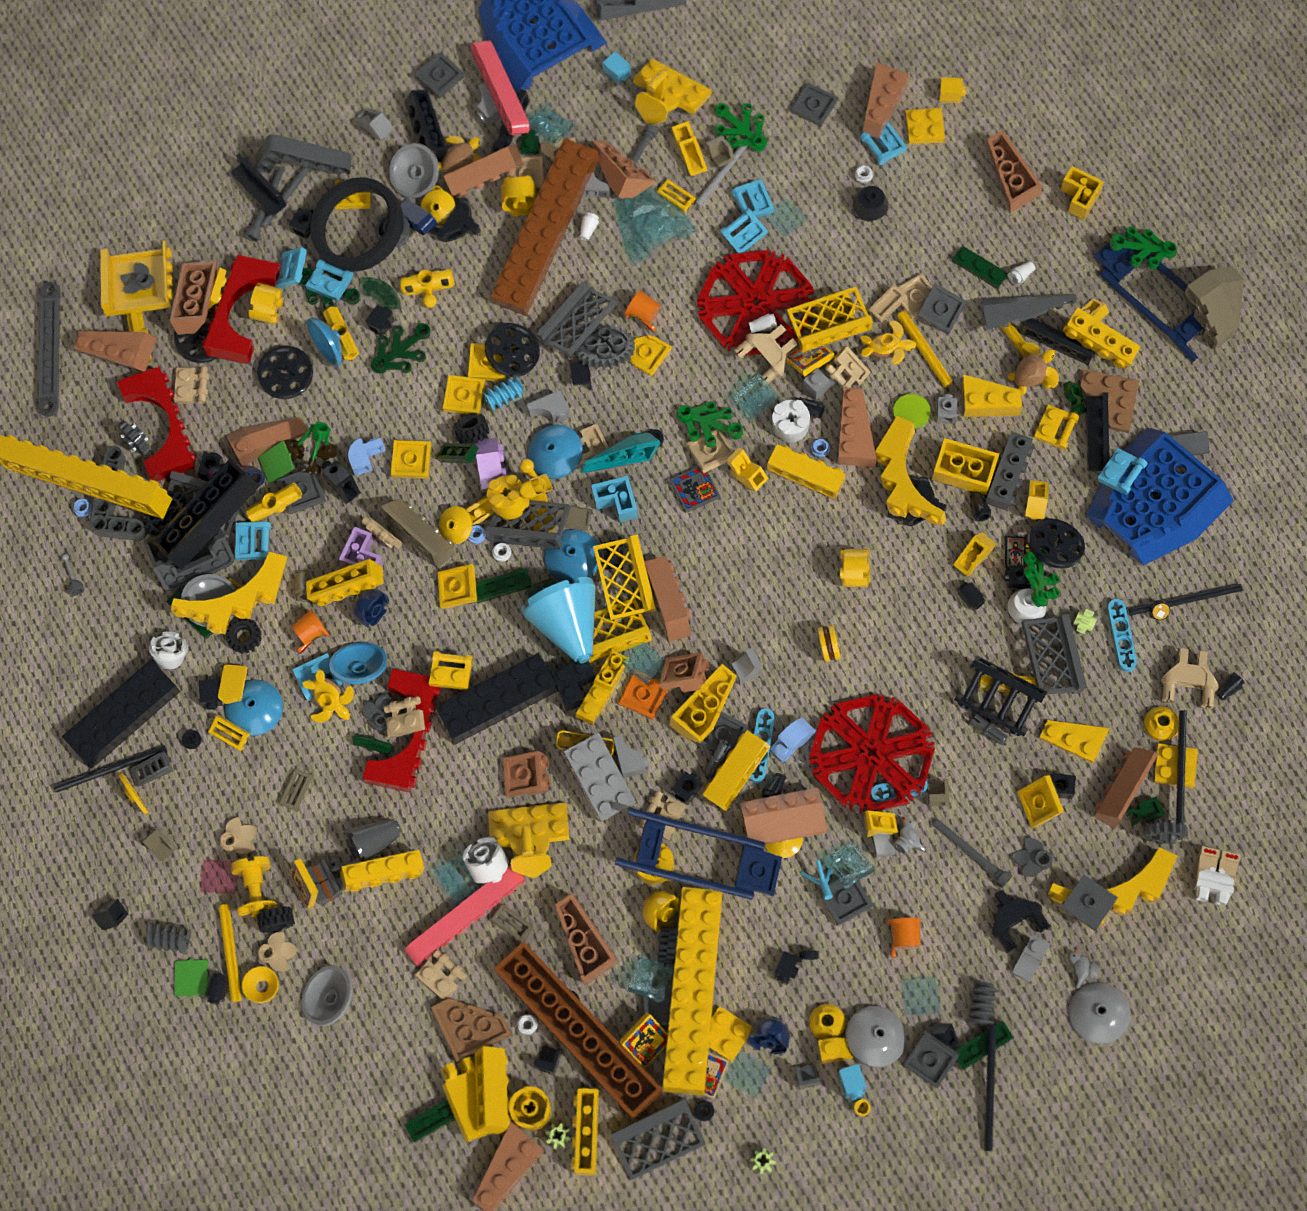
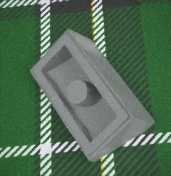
M879 833L872 836L876 858L896 855L891 834Z

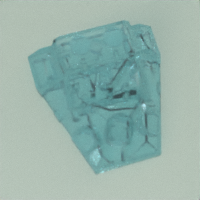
M650 187L634 198H617L614 200L625 251L634 265L649 258L650 250L677 236L683 240L697 232V229L687 215Z

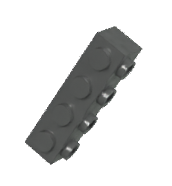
M1011 431L987 496L986 503L988 505L1005 511L1008 510L1009 505L1013 506L1016 495H1013L1015 489L1019 490L1022 482V479L1019 478L1021 472L1025 473L1028 462H1025L1027 456L1031 457L1034 446L1031 445L1032 438Z

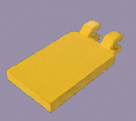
M471 1057L464 1058L458 1063L461 1075L457 1076V1070L453 1062L446 1064L444 1068L440 1069L446 1082L442 1085L465 1143L492 1134L477 1132L475 1070Z

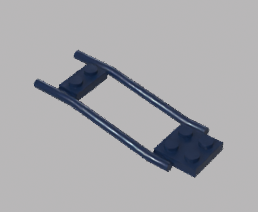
M1108 242L1093 256L1105 269L1100 276L1117 293L1165 333L1192 362L1197 360L1198 356L1186 345L1204 329L1194 318L1195 311L1174 330L1170 329L1119 284L1123 278L1136 268L1131 266L1129 261L1133 255H1137L1142 250L1122 248L1119 251H1114L1110 248V243ZM1149 254L1146 258H1144V259L1142 260V262H1143L1145 259L1149 260L1151 257H1155V256H1153L1152 254ZM1159 262L1157 269L1185 292L1188 285L1162 262Z
M631 807L628 808L627 815L646 821L641 835L636 862L616 857L615 865L749 900L753 899L754 892L774 896L782 857L764 852L765 842L666 818ZM665 826L743 844L744 847L734 887L655 868Z

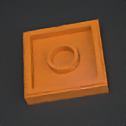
M634 670L618 705L654 720L668 689H661L659 685L660 680Z

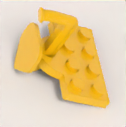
M653 58L633 80L634 84L646 90V93L639 92L635 101V106L646 124L653 125L664 122L667 119L668 111L674 110L677 107L694 115L712 94L711 89Z
M566 803L488 811L489 837L496 839L501 847H511L512 853L516 856L511 859L512 871L524 876L536 878L551 868V858L546 854L549 850L550 842L570 840Z

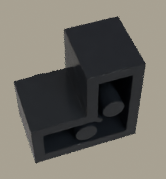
M579 661L573 662L551 671L566 712L580 707L584 701L579 687L594 682L595 675L589 661L584 663Z

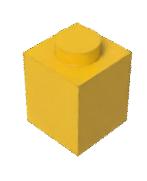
M941 77L939 102L961 103L962 96L966 94L963 78Z

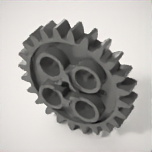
M607 324L604 327L598 325L575 353L578 356V360H582L583 365L588 363L589 368L593 365L596 370L599 367H602L603 370L606 367L612 369L613 365L620 367L619 363L626 364V360H631V356L634 355V338H632L631 333H627V329L621 331V326L614 328V324L611 327H608Z

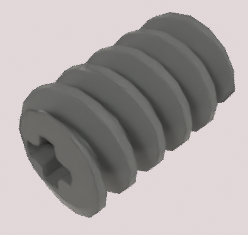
M150 923L146 935L148 948L153 949L156 947L157 950L163 948L165 951L171 949L172 952L179 950V953L184 954L190 944L191 930L189 929L187 934H185L184 928H181L179 933H177V928L174 926L170 932L168 925L165 926L164 930H161V924H158L156 929H154L153 923Z
M975 981L974 985L977 988L973 989V993L976 995L972 996L971 1000L974 1004L970 1006L973 1012L969 1013V1017L972 1020H968V1023L977 1026L992 1025L994 1022L989 1017H994L995 1013L991 1012L990 1009H995L997 1006L991 1002L998 1000L997 997L993 996V993H998L999 990L991 983Z

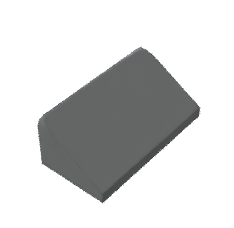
M1207 431L1170 436L1192 455L1210 453Z

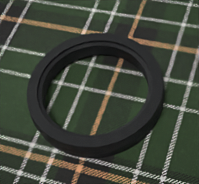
M357 177L342 181L324 194L314 210L310 226L313 245L320 256L334 267L351 272L370 269L386 259L398 244L404 224L403 210L394 193L377 180ZM370 192L381 196L388 207L389 221L386 232L379 243L368 252L359 256L343 257L333 253L327 244L325 236L326 224L333 209L343 199L356 193Z

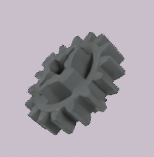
M123 419L117 425L118 429L122 432L119 436L134 452L138 449L145 455L151 450L150 446L146 443L148 438L134 423L130 425Z
M1175 820L1154 821V825L1144 826V838L1156 841V844L1160 845L1176 844L1177 840L1187 838L1188 827L1181 825V823L1176 824Z

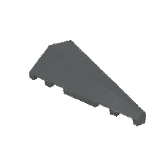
M594 0L597 18L600 20L686 5V0Z
M1075 294L981 299L987 331L990 333L993 332L994 327L1002 325L1005 328L1011 322H1022L1046 314L1047 309L1053 307L1060 309L1064 304H1075Z

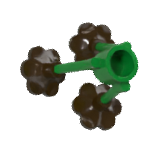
M316 422L315 425L311 424L308 431L299 441L295 439L285 441L288 452L291 453L290 457L292 459H302L304 457L303 452L305 451L302 443L312 432V438L316 441L312 456L309 457V461H300L299 468L308 474L321 473V466L315 464L316 456L321 457L323 460H329L337 456V446L329 442L331 429L326 423Z

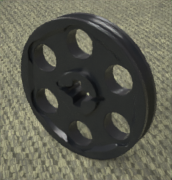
M208 311L206 319L212 318L214 320V313ZM203 323L197 332L193 334L178 335L176 331L174 332L177 350L185 359L195 363H207L217 359L216 357L206 355L205 348H203L204 339L199 338V335L208 336L209 325ZM182 337L189 338L185 344H181L179 340ZM193 349L200 350V353L196 356L190 354Z
M516 323L498 325L490 332L485 341L486 358L489 364L502 375L508 377L515 375L517 377L524 376L535 367L539 360L540 347L533 333L522 325ZM506 329H511L514 332V336L509 337L505 332ZM494 337L498 338L500 345H494L491 339ZM522 338H528L531 344H523ZM512 347L516 351L512 353V350H509V348ZM494 355H500L503 361L501 363L496 362ZM524 355L532 356L533 362H527L524 359ZM510 364H517L519 371L512 370Z
M279 346L271 349L261 358L257 367V377L262 389L268 395L277 399H291L299 396L309 387L313 378V367L309 357L301 349L294 346ZM292 353L298 354V358L294 361L288 359ZM274 355L280 357L279 361L276 363H272L270 361L271 357ZM301 367H308L307 373H299ZM286 369H288L289 373H285L283 375L281 371H286ZM265 371L272 372L269 378H263L262 374ZM299 382L300 387L293 390L290 388L292 383ZM276 384L282 385V389L278 392L272 390Z
M1047 518L1036 522L1027 537L1028 547L1034 556L1042 563L1054 568L1063 569L1076 565L1085 551V543L1078 530L1069 523L1059 519ZM1047 526H1052L1055 531L1049 530ZM1034 533L1040 534L1043 538H1037ZM1065 533L1071 534L1073 538L1066 537ZM1057 537H1058V541H1057L1058 544H1057L1056 548L1054 549V547H1055V541H1056V539H1057ZM1039 548L1045 549L1048 553H1042ZM1070 548L1076 549L1078 553L1071 552ZM1057 556L1064 557L1066 561L1059 560Z

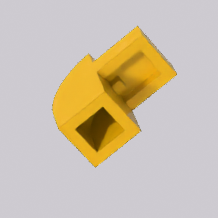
M739 447L726 460L731 467L729 470L731 474L755 492L768 480L762 467L751 462L745 451Z

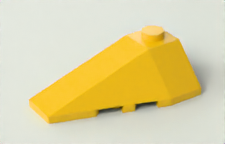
M721 664L706 680V683L701 685V689L696 690L671 716L670 726L684 738L701 743L714 729L737 675Z

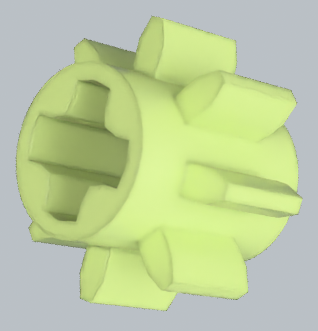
M1088 609L1084 613L1079 611L1074 621V625L1078 626L1076 631L1085 634L1086 630L1092 632L1097 621L1093 617L1094 612Z
M562 1123L556 1128L552 1124V1131L546 1132L551 1138L547 1140V1143L551 1144L553 1142L555 1150L558 1145H562L565 1149L564 1143L571 1141L566 1136L570 1130L566 1129L564 1131ZM556 1132H559L560 1134L564 1133L561 1136V1141H558L557 1139L553 1140V1138L556 1137Z
M763 1148L761 1153L755 1150L756 1158H750L751 1162H755L752 1170L760 1169L761 1175H763V1171L766 1169L771 1173L770 1164H776L775 1161L771 1160L774 1153L772 1152L768 1155L765 1148ZM762 1156H765V1159L769 1161V1163H765L764 1167L760 1166V1162H757Z

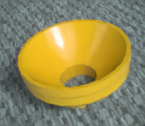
M1155 707L1146 714L1144 729L1154 740L1169 741L1178 733L1179 717L1168 707ZM1160 716H1166L1169 719L1167 726L1159 724L1158 718Z
M264 966L249 970L242 981L244 995L254 1003L269 1002L276 996L279 989L277 975L273 970ZM266 981L268 983L267 991L263 993L258 992V983Z
M823 1004L811 1012L809 1028L816 1038L820 1040L837 1038L845 1030V1016L838 1007L831 1004ZM825 1015L832 1016L834 1019L833 1025L829 1027L824 1026L821 1021L822 1017Z

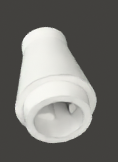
M586 212L582 216L580 239L589 241L599 224V217L597 215Z
M1028 261L1025 264L1012 268L1008 273L1010 282L1014 285L1022 284L1035 270V265Z
M768 313L753 322H749L752 333L773 331V329L777 328L774 314L769 315Z

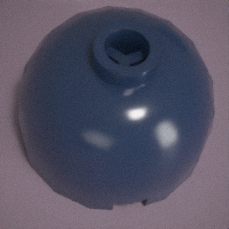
M377 589L361 591L358 595L354 596L352 601L353 616L367 628L369 625L375 626L387 611L384 607L385 604L389 605V597Z
M769 1016L759 1019L752 1026L748 1042L756 1050L760 1051V1047L772 1049L771 1054L779 1055L787 1051L790 1033L787 1026L779 1018Z

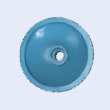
M309 318L307 320V328L315 345L333 367L337 368L342 362V347L339 341L341 337L336 330H332L329 325L319 319Z
M558 424L550 425L540 430L533 437L528 450V458L534 463V470L539 475L546 474L549 479L563 478L572 473L579 465L583 455V445L578 434L570 427ZM554 445V448L549 450L550 446Z
M576 529L565 530L561 538L563 543L561 550L545 549L544 561L546 568L554 578L561 582L568 580L569 583H578L577 577H591L598 569L593 546L598 545V543L587 532ZM570 550H575L574 554H569L568 552ZM598 550L599 557L601 558V551Z
M359 642L349 644L340 648L332 655L329 662L330 672L335 679L343 683L364 684L376 679L384 672L387 666V655L381 647L372 643Z
M262 680L246 681L242 701L225 704L227 720L250 732V736H257L270 731L279 722L283 712V701L280 693L273 685ZM250 702H255L252 707L249 706Z

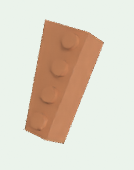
M879 62L876 63L863 133L865 132L870 134V136L880 138L907 88L910 74Z
M1002 130L988 138L987 149L1010 212L1042 195L1041 183L1005 132Z
M79 331L73 349L144 372L146 371L157 337L146 332Z
M844 387L838 454L839 465L876 466V454L862 388Z
M666 555L645 561L649 583L653 594H655L654 597L658 610H660L664 628L666 627L668 641L672 642L691 636L688 621L691 618L689 608L684 607L683 603H686L683 592L678 590L680 588L678 577H674L672 574L675 572L672 561L668 562Z
M571 893L555 904L582 982L587 985L619 963V960L576 896Z
M511 1122L472 1201L484 1211H495L544 1152L543 1148Z

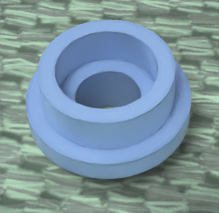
M818 439L812 443L811 451L816 457H825L830 451V445L827 441ZM821 446L824 450L818 451L817 448Z
M79 499L73 506L75 514L79 517L88 516L93 509L91 502L87 499ZM82 506H86L85 510H80Z
M474 525L468 540L474 544L483 542L486 538L485 529L479 525ZM476 532L480 533V536L477 538L473 536Z

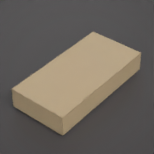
M893 284L868 311L883 323L908 297Z

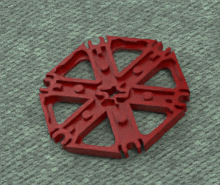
M771 250L728 254V257H724L725 265H721L719 261L716 262L717 268L713 265L697 299V308H704V310L698 311V316L724 350L727 344L728 352L733 347L737 348L746 340V335L752 333L749 322H753L768 313L769 315L774 314L777 327L782 325L786 329L775 340L781 348V345L784 346L792 338L797 341L794 329L787 325L776 310L790 309L814 301L815 298L808 297L809 295H814L813 286L788 256L785 261L784 254L779 259H776V251L771 253ZM761 261L763 263L755 284L740 269L739 265L741 263ZM784 271L789 272L800 285L799 288L773 291L780 274ZM717 279H724L736 293V295L709 297ZM755 299L760 302L758 306L754 304ZM739 315L728 337L723 336L712 322L716 317ZM807 316L805 323H808L810 316ZM802 326V328H801V330H800L801 336H802V333H803V331H804V329H805V327H803V326ZM753 348L744 356L759 355L761 352L757 348Z
M879 694L837 703L835 707L832 706L833 716H829L827 713H824V719L821 716L809 756V764H816L818 766L817 769L812 770L814 779L845 809L848 802H850V811H852L854 805H859V813L861 814L864 806L867 807L866 811H881L910 804V801L913 802L914 797L911 795V792L915 791L920 795L922 792L921 788L924 791L935 751V742L926 741L927 738L932 737L930 728L899 699L895 706V697H892L891 702L886 703L884 701V694L881 695L880 701H877ZM864 707H871L874 710L867 734L847 715L849 711ZM895 715H901L915 728V733L887 739L892 719ZM830 730L834 731L851 747L825 754L820 750L824 735ZM868 750H870V751H874V750H875V751H876V754H875L876 757H874L873 755L869 757V756H868V754H869ZM914 754L922 755L924 761L920 775L917 778H913L894 759ZM857 768L849 794H842L828 780L830 774ZM877 773L896 790V798L878 803L871 801L870 795Z

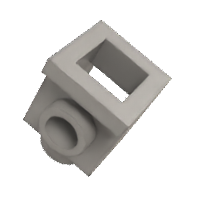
M944 394L938 398L937 423L956 424L957 398H953L951 394Z

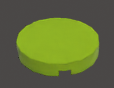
M906 394L900 397L893 408L894 418L898 416L913 422L914 429L924 427L931 414L927 400L916 394Z

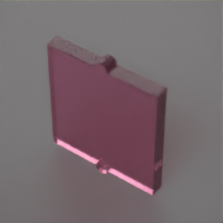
M204 860L203 874L200 875L202 878L200 892L235 894L236 883L239 879L238 876L233 875L231 872V864L235 861Z

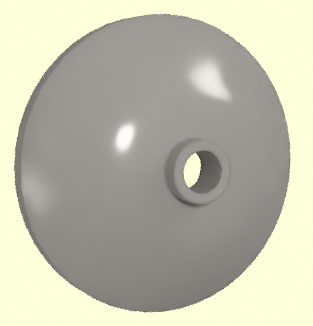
M412 143L403 146L395 153L390 164L391 183L396 191L405 197L419 198L426 195L433 189L438 179L439 165L435 154L428 147L421 144Z
M205 574L193 578L186 584L181 599L205 601L223 597L235 592L237 589L229 580L222 576ZM188 618L197 625L207 627V622L200 623Z
M337 966L323 967L315 972L307 982L302 995V1009L305 1017L311 1023L318 1026L331 1025L338 1021L347 1011L352 999L353 985L349 974L344 969Z
M1091 983L1080 988L1072 997L1069 1005V1019L1076 1033L1086 1041L1095 1044H1107L1120 1038L1128 1028L1130 1007L1124 995L1115 987L1105 983ZM1098 1008H1103L1105 1014H1100Z
M879 1006L865 1007L851 1017L846 1027L845 1036L849 1051L855 1059L866 1066L874 1068L888 1066L894 1063L904 1051L906 1044L904 1026L900 1019L886 1008ZM877 1030L882 1032V1037L876 1034Z

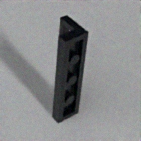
M238 153L236 158L240 165L230 173L272 216H275L287 206L281 193Z
M1033 318L1029 319L1028 322L1026 321L1023 326L1021 335L1088 366L1096 353L1091 349L1083 347L1077 340L1067 337L1065 333Z
M1102 392L1100 396L1086 397L1088 471H1102L1110 460L1108 392Z

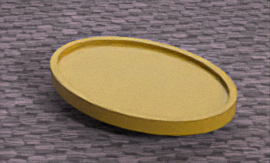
M119 772L118 776L126 787L124 792L131 802H136L143 813L147 815L149 812L124 774Z

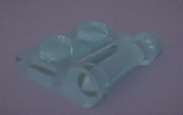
M547 104L528 120L531 129L553 144H556L569 134L575 127V123L570 120L567 121L558 115ZM546 116H549V117L552 118L554 121H556L557 123H559L560 125H562L563 128L560 127L559 125H557L556 123H554L552 120H550V119L547 118Z
M759 372L754 374L755 377L736 394L730 395L731 399L750 421L756 419L780 398ZM760 382L762 387L745 402H742L741 398Z
M854 843L828 855L823 861L826 867L831 868L841 880L842 886L846 889L852 887L854 882L875 872L874 866ZM841 860L851 873L846 875L837 862Z
M463 853L434 871L456 905L485 885V883L474 882L463 861ZM458 864L462 866L473 882L472 886L468 887L455 866Z
M640 957L629 983L628 992L650 997L656 1002H662L665 996V988L670 977L673 976L675 968L669 964L658 963L657 961ZM657 972H660L663 975L657 989L652 988Z

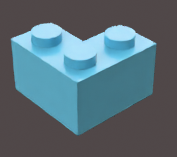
M628 476L591 485L597 510L615 506L619 522L638 518L637 507Z

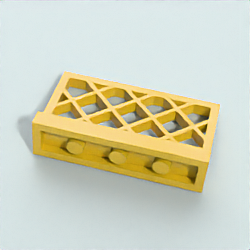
M856 286L787 309V314L800 343L802 353L872 329V318L868 315ZM855 294L856 300L854 304L845 300L847 295ZM835 300L840 302L837 309L827 306L829 301ZM842 304L852 307L849 314L839 311ZM814 306L821 307L822 310L820 314L817 315L810 312L811 308ZM854 309L863 313V317L860 318L851 315ZM825 310L834 313L831 320L822 317ZM801 312L805 315L802 321L794 318L793 313ZM837 314L846 318L844 323L834 322ZM807 316L817 319L814 326L805 323ZM820 320L829 324L827 329L821 330L817 328ZM802 326L811 329L809 335L801 336L800 330Z
M638 534L630 536V538L593 546L611 621L656 611ZM628 543L629 551L626 556L616 551L619 545ZM606 548L612 553L607 561L599 557L598 550ZM614 554L623 558L618 568L609 563ZM625 561L633 564V570L630 575L620 570ZM607 565L616 570L611 579L603 574ZM618 572L628 577L623 586L613 581ZM630 579L638 584L635 593L625 588ZM611 583L620 588L616 598L608 594V588ZM623 590L632 595L627 605L618 600ZM634 597L642 601V609L634 610L629 607ZM616 602L625 607L622 614L613 615L612 607Z
M634 597L630 605L634 604L635 610H638L640 608ZM630 599L624 601L623 603L627 605ZM619 603L612 607V611L617 614H622L625 609ZM608 607L596 611L594 618L600 620L597 628L594 627L593 654L590 656L589 662L592 663L608 657L612 650L619 653L652 641L649 627L642 613L638 614L639 617L636 615L627 617L630 620L627 626L618 623L619 619L615 621L606 619L609 613ZM633 620L641 622L643 627L633 629L630 626ZM603 622L612 625L609 632L600 630ZM615 627L624 629L622 635L616 636L612 633ZM598 633L606 636L603 642L594 641Z

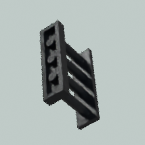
M977 656L971 667L975 668V673L965 693L959 692L954 700L958 702L959 706L965 709L970 708L1010 729L1012 734L1024 737L1028 728L1023 725L1034 704L1042 703L1048 692ZM986 674L992 677L993 682L982 703L971 699L982 675ZM1004 683L1010 687V692L998 713L988 707L999 685ZM1021 692L1027 695L1028 700L1017 722L1007 718L1006 715L1017 694Z

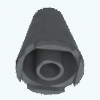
M392 819L345 830L344 835L348 834V839L345 841L354 859L356 860L358 857L361 862L372 860L400 837L401 827L397 821Z

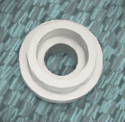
M860 166L855 171V179L860 183H868L873 178V172L868 166Z
M505 543L495 545L492 551L493 557L500 562L507 561L512 553L509 545ZM501 550L506 552L504 555H499Z
M530 1014L522 1015L517 1022L519 1031L525 1035L534 1033L538 1026L536 1018ZM526 1021L531 1022L530 1028L524 1027Z

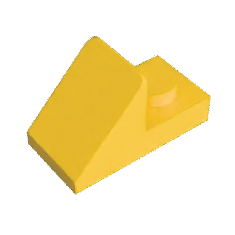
M865 811L864 824L867 837L879 833L891 835L898 833L894 813Z

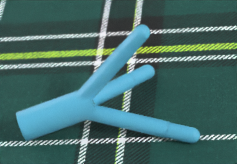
M817 860L816 863L821 880L803 871L801 875L820 885L825 899L828 900L833 897L828 885L832 867H828L824 877L821 862Z

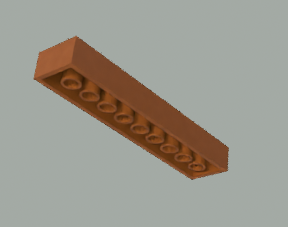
M565 138L563 139L490 296L493 304L527 316L584 194L588 181L599 161L597 150Z
M524 941L494 968L496 974L633 1121L663 1093V1089Z

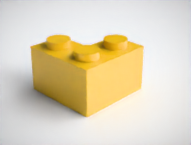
M1071 166L1063 179L1061 191L1074 197L1068 213L1085 220L1102 192L1104 181Z

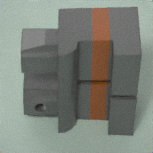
M337 858L328 862L324 859L319 864L306 868L318 890L317 899L322 906L343 894L344 888L341 877L335 879L333 875L342 868Z

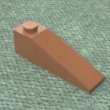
M591 141L593 149L598 151L599 163L607 182L617 197L621 199L634 198L655 183V180L646 170L636 168L633 165L634 161L621 157V152L607 141Z
M301 417L243 427L226 437L241 465L245 466L258 459L260 455L281 441L296 440L308 430Z

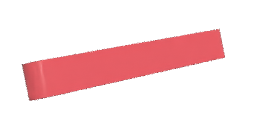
M488 40L472 43L473 57L509 135L528 133V119L492 42Z
M509 865L500 881L496 883L491 881L483 885L412 941L404 951L416 966L421 965L424 959H429L439 947L443 948L454 939L453 936L459 935L467 929L472 921H477L486 913L487 909L491 910L502 901L501 898H506L517 889L516 886L522 885L526 879L521 874L512 871L511 865Z

